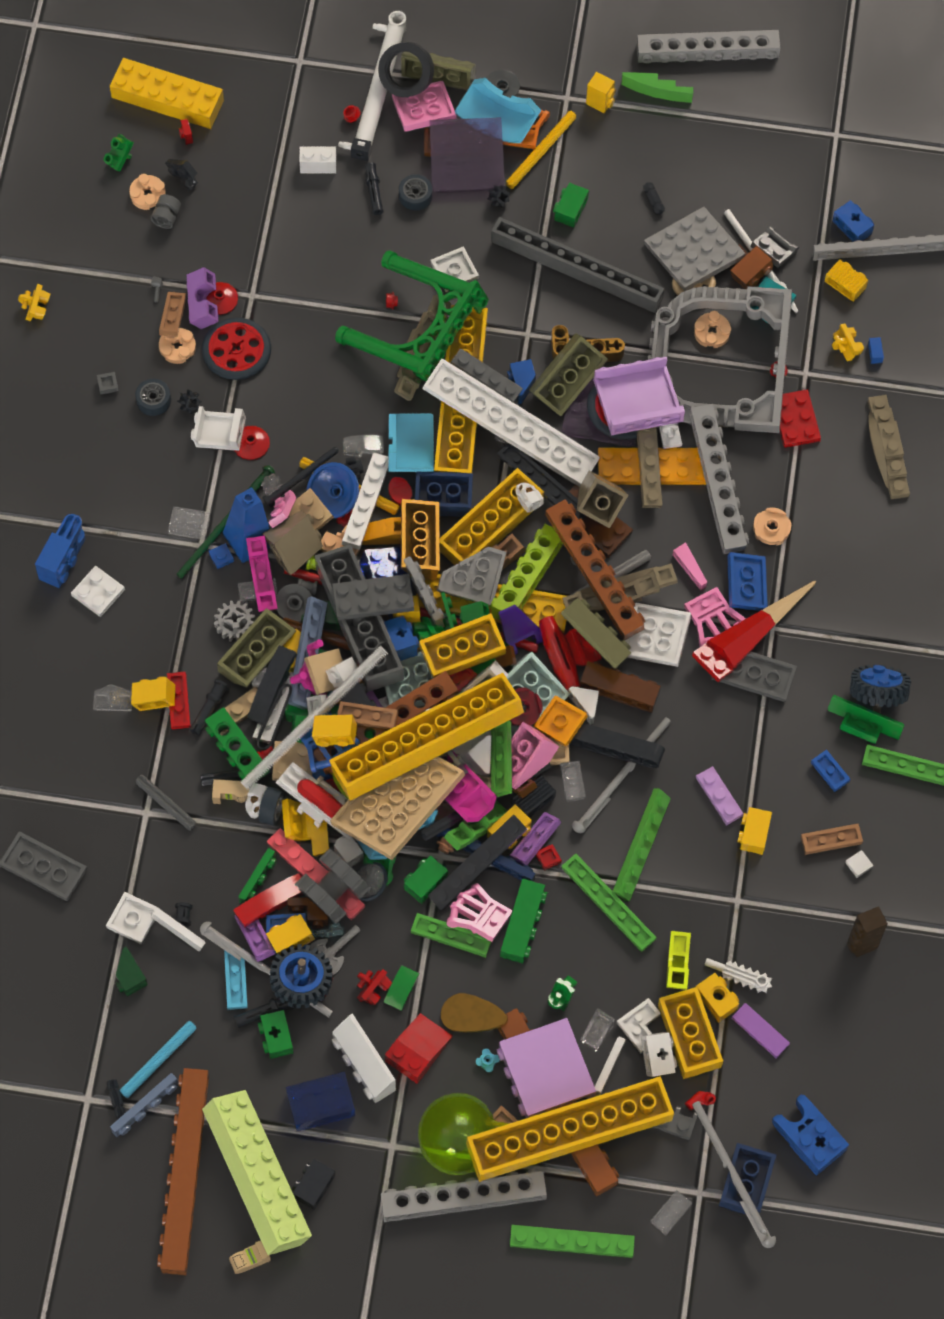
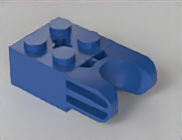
M68 514L63 519L56 534L51 533L35 563L39 580L57 588H60L61 584L66 582L69 575L68 571L71 567L75 566L76 556L85 541L82 520L78 515Z
M801 1094L796 1099V1106L802 1114V1119L799 1122H790L783 1115H776L772 1118V1124L790 1144L789 1146L817 1176L846 1152L849 1144L805 1095ZM816 1142L822 1143L823 1146L817 1147Z

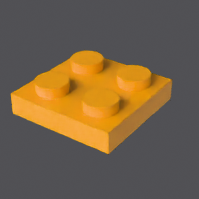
M555 695L535 723L534 728L567 747L588 715Z

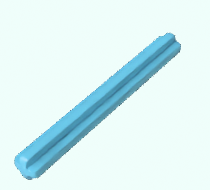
M188 1021L120 1089L121 1094L129 1098L196 1030V1026L191 1021Z

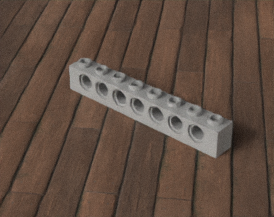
M779 30L637 35L638 63L779 58L780 53Z
M713 404L693 407L690 409L689 416L722 553L729 554L730 552L744 551L747 544H749L748 534L744 533L743 530L745 525L744 517L739 514L738 510L740 508V501L738 497H735L736 485L734 479L731 480L730 477L732 469L730 462L726 460L727 447L725 444H722L721 440L723 438V431L721 427H718L717 409L714 410ZM709 423L712 428L706 429L702 424ZM707 441H714L716 445L709 446ZM717 458L720 463L714 464L711 459ZM715 476H722L724 478V481H717L715 479ZM725 493L729 498L722 499L719 494ZM724 511H730L733 516L726 517ZM728 529H735L737 531V534L731 535L728 532Z
M531 1169L526 1171L525 1174L510 1172L506 1176H496L480 1182L477 1178H468L465 1180L466 1182L457 1183L456 1180L445 1182V1185L438 1186L437 1183L426 1184L423 1188L409 1186L401 1191L387 1189L384 1193H381L384 1222L546 1200L547 1193L543 1171L538 1172V1169ZM526 1182L530 1187L527 1190H521L518 1185ZM501 1185H506L510 1190L507 1193H501L498 1188ZM486 1188L489 1190V1194L482 1196L478 1193V1190ZM460 1191H467L469 1196L462 1199L458 1196V1193ZM445 1193L449 1198L446 1201H440L437 1197L439 1194ZM425 1196L428 1198V1202L420 1204L417 1202V1199ZM405 1199L408 1204L405 1207H399L397 1201Z

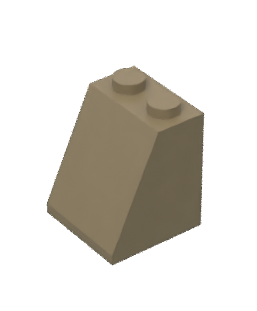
M589 470L579 488L577 511L610 528L625 503L628 494L621 487Z
M302 510L290 516L276 527L262 533L263 536L265 535V539L278 564L290 575L323 547L320 541L322 539L321 534L317 529L314 530L312 526L314 524L312 517L309 514L306 515Z

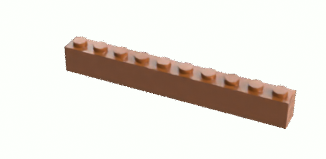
M517 1008L506 1013L508 1022L497 1028L504 1040L531 1031L526 1024L528 1023L526 1016L523 1012L519 1013ZM573 1101V1102H570V1103H568V1104H565V1105L556 1107V1108L551 1109V1110H555V1109H558V1108H561V1107H564V1106H567V1105H570V1104H574V1103H576V1101ZM594 1145L571 1153L596 1197L617 1186L619 1174L614 1167H610L607 1162L609 1158L604 1149L600 1150L598 1145Z
M184 1068L183 1074L179 1075V1086L182 1088L181 1094H177L176 1106H179V1114H175L174 1126H177L176 1134L173 1133L172 1146H175L174 1153H170L169 1159L172 1173H168L167 1186H170L169 1194L166 1193L165 1206H168L167 1214H163L162 1226H165V1234L160 1236V1246H163L162 1254L158 1255L157 1266L161 1267V1272L165 1274L187 1275L205 1118L202 1109L206 1106L209 1083L208 1070Z

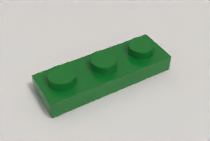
M268 848L238 896L240 904L256 896L258 886H262L266 881V873L269 869L272 870L277 862L274 850Z

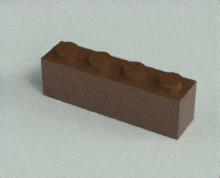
M589 661L580 681V688L599 691L598 695L650 713L653 712L661 687L654 681H645L634 674L627 675L621 673L618 669H610L604 667L601 663Z

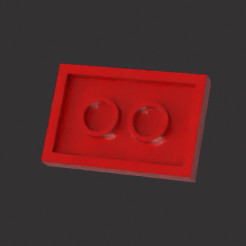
M808 389L783 394L780 434L784 448L821 441Z

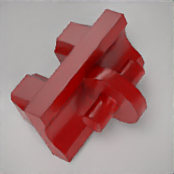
M384 969L378 970L372 979H370L373 975L372 971L368 970L366 974L360 972L357 975L360 980L357 987L362 989L364 985L366 986L357 996V999L360 1002L365 1001L372 1006L375 1005L381 997L373 990L378 986L383 991H386L392 984L386 976L387 972Z

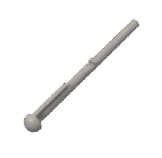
M665 717L647 738V741L655 742L671 723V720ZM627 762L579 821L573 822L572 828L576 833L586 831L591 822L611 800L609 796L626 775L635 768V763Z
M204 922L200 926V932L203 936L238 960L243 958L257 969L270 975V967L261 961L257 962L253 955L212 928L211 922ZM319 1001L315 1006L310 1003L313 1008L328 1018L333 1013L332 1010Z
M700 1101L695 1102L692 1106L722 1160L723 1167L729 1169L732 1181L743 1200L740 1204L762 1246L765 1248L773 1247L776 1243V1237H771Z

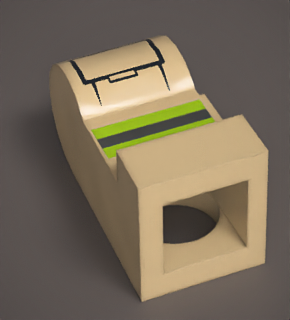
M214 780L213 804H221V799L235 800L243 803L247 800L249 788L246 789L241 784L242 781Z
M260 1240L243 1251L230 1256L229 1261L235 1274H239L271 1261L270 1255H267Z

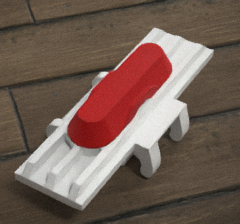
M292 762L276 781V784L301 802L297 812L301 815L304 812L315 820L314 825L317 828L325 821L350 840L352 838L350 835L334 827L330 822L346 803L347 798L325 782L322 776L316 780Z

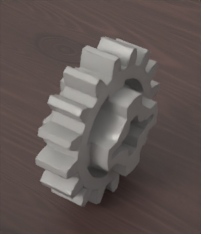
M230 601L229 606L223 603V609H217L218 614L214 615L216 620L214 626L217 628L218 634L222 633L223 639L228 636L231 642L233 638L238 640L255 621L253 609H247L246 603L241 606L240 601H237L236 604Z

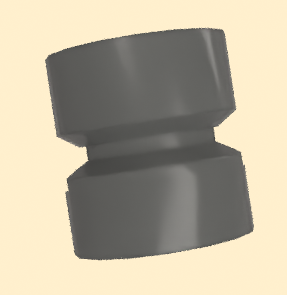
M160 195L156 208L151 215V221L161 228H172L181 207L180 201L170 195Z

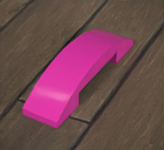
M265 535L246 538L258 611L263 612L266 608L270 611L277 610Z

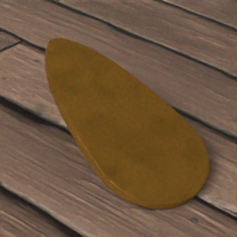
M458 993L451 996L445 1001L441 1009L443 1024L455 1032L489 1031L499 1028L508 1022L507 1015L498 1006L466 993Z

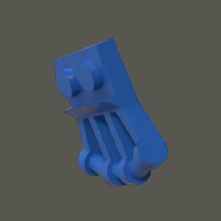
M326 711L327 714L325 713V715H332L330 711ZM310 726L311 729H307L308 732L304 733L303 737L300 736L301 741L308 750L312 773L317 772L318 769L331 767L330 759L360 744V741L355 738V745H348L343 749L339 745H334L338 753L331 757L325 747L316 745L312 738V726ZM318 747L326 760L316 762L314 749Z

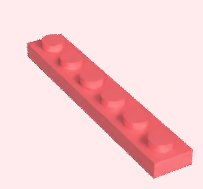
M281 828L266 841L267 845L302 876L307 874L316 883L329 872L294 840L285 838V833ZM349 890L336 901L347 913L346 916L351 921L365 908V904Z

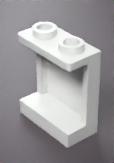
M199 406L198 412L194 416L195 428L191 431V440L194 441L195 446L239 451L246 420L243 409L235 408L234 413L205 411L203 406Z

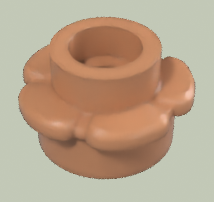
M444 837L437 841L438 849L445 854L454 852V847Z

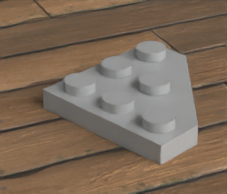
M487 547L443 571L437 591L475 603L482 601L490 607L492 600L495 598L506 552Z
M410 556L403 559L412 585L434 624L445 627L443 623L445 616L440 608L437 609L435 605L437 602L430 586L425 583L420 565L417 561L413 562Z

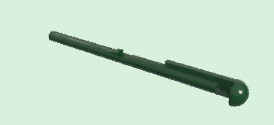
M266 465L262 467L263 472L249 487H252L255 493L269 476L274 477L275 470L272 466ZM230 511L176 573L179 578L182 579L221 534L225 528Z

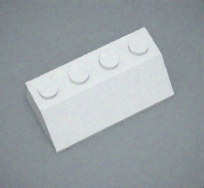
M349 1015L332 1031L333 1039L331 1041L337 1050L341 1049L344 1054L342 1058L345 1064L352 1066L354 1070L353 1076L358 1083L362 1082L364 1085L363 1091L369 1100L372 1098L377 1103L396 1091L395 1078L354 1015Z

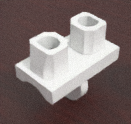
M678 423L658 426L663 449L682 446Z

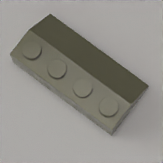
M410 52L402 53V76L417 80L421 78V62ZM430 53L434 64V75L431 83L443 81L444 85L466 91L469 89L475 77L476 64Z
M575 333L531 386L529 391L555 413L562 416L594 377L595 370L600 369L608 359L582 336Z
M577 598L561 612V615L616 669L631 654L629 651L631 646L624 639L620 642L616 637L618 633L611 626L607 628L602 623L604 619L597 612L593 614L589 610L591 606L584 599L580 601Z
M266 608L217 663L218 672L232 683L248 687L271 661L278 646H284L295 634L296 630Z

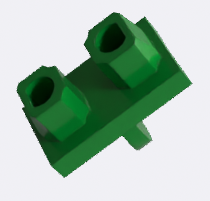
M122 134L113 137L111 141L112 149L110 153L105 154L103 161L115 170L121 171L126 158H132V154L129 152L134 142Z
M422 617V622L412 623V634L417 636L418 641L445 631L440 625L433 626L428 617Z
M569 975L564 980L558 978L548 997V1004L552 1008H561L562 1011H565L574 994L577 981Z

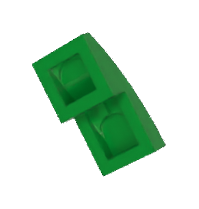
M401 965L384 999V1003L403 1010L420 973Z

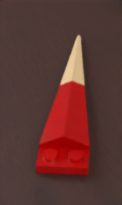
M816 581L807 584L709 639L707 643L693 652L692 657L717 682L721 681L733 672L767 633L815 585Z

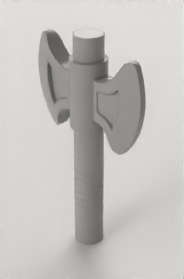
M354 925L328 949L326 948L327 939L313 942L310 945V949L313 950L316 947L319 954L321 952L325 954V959L328 958L330 965H332L333 976L340 970L344 961L343 956L334 957L336 952L361 930L357 925Z

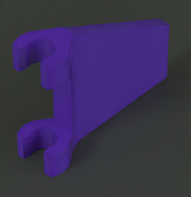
M516 605L498 612L504 640L509 645L514 646L515 655L518 654L515 643L531 636L532 639H536L537 644L543 642L540 628Z

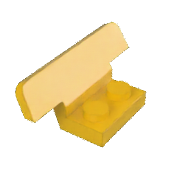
M288 798L281 800L285 838L298 842L311 840L313 856L323 855L330 849L327 823L323 821L321 826L317 828L314 825L315 820L305 812L302 815L297 812L301 802Z

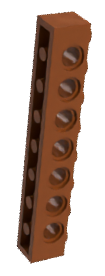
M565 499L547 509L546 517L622 638L627 640L644 630L645 619L640 612H636L634 601L624 593L626 591L621 581L617 582L614 577L616 575L611 565L607 566L604 561L606 560L605 555L601 550H597L593 536L591 534L588 535L585 531L586 526L581 518L578 520L575 515L576 510L572 503L568 504ZM565 519H569L572 521V523L570 525H564L562 521ZM580 535L582 538L575 541L572 539V536ZM584 550H589L592 554L590 556H584L582 555V552ZM593 566H599L601 567V570L599 572H594L591 568ZM608 581L611 583V586L605 588L601 583ZM613 597H619L621 599V602L613 603L611 599ZM623 613H629L631 617L629 619H623L621 615Z
M444 671L385 708L396 709L398 714L403 710L409 713L406 718L397 717L396 726L425 712L427 709L457 696L459 693L448 673ZM435 690L442 692L439 698H434L431 694ZM422 700L426 704L423 708H417L415 703ZM357 725L356 738L362 744L370 740L365 737L366 732L374 731L376 733L374 737L388 730ZM334 745L325 747L330 756H332L333 752L337 751ZM319 748L314 751L317 762L326 760ZM331 767L322 768L325 775L333 774Z

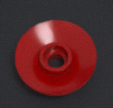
M216 282V290L209 293L206 300L217 305L218 315H225L236 307L238 294L230 284Z
M246 426L243 430L240 450L234 451L239 457L246 460L259 459L269 449V436L260 427ZM250 438L254 439L252 442L248 441Z

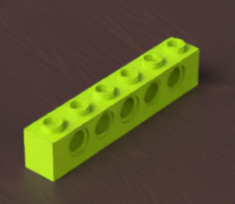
M544 524L541 530H537L534 542L528 544L525 556L519 558L516 570L510 572L507 584L501 586L500 595L492 600L490 608L492 609L493 618L500 621L498 612L513 605H516L520 610L525 606L563 546L553 527Z

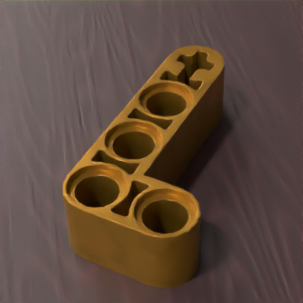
M556 325L552 329L551 346L553 360L559 354L557 352H560L569 342L568 329L563 325ZM620 338L587 340L593 347L601 350L600 353L608 359L606 362L620 361L624 356L625 343Z

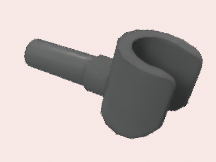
M153 276L151 286L156 287L154 302L158 303L159 292L163 287V282L161 278Z

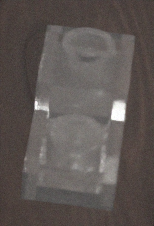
M358 435L345 437L342 440L344 455L362 457L364 453L373 454L374 452L382 455L384 452L382 436Z

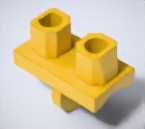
M37 284L32 296H30V291L19 295L18 301L22 304L21 308L27 309V305H29L25 320L31 321L32 318L42 320L44 318L46 308L37 306V304L40 302L47 305L50 293L42 290L43 285Z
M841 324L839 330L833 334L835 341L832 343V348L834 350L839 349L847 362L852 361L856 355L861 354L864 350L862 342L855 343L854 341L856 337L854 327L847 328L846 324Z

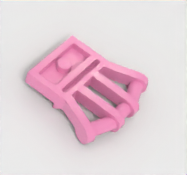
M717 587L684 604L686 611L691 613L693 624L697 627L700 647L713 638H704L703 623L707 624L715 637L720 632L711 620L712 618L717 616L725 630L731 628L723 615L724 612L736 620L734 625L746 619L729 607Z
M475 883L467 891L460 892L457 896V901L451 904L450 917L447 919L446 924L451 928L461 927L470 929L473 934L477 933L493 942L513 911L490 898L478 883ZM478 895L485 904L474 899L472 896ZM463 904L470 905L471 907L480 911V914H477L469 908L463 906ZM458 913L464 915L470 920L458 918Z

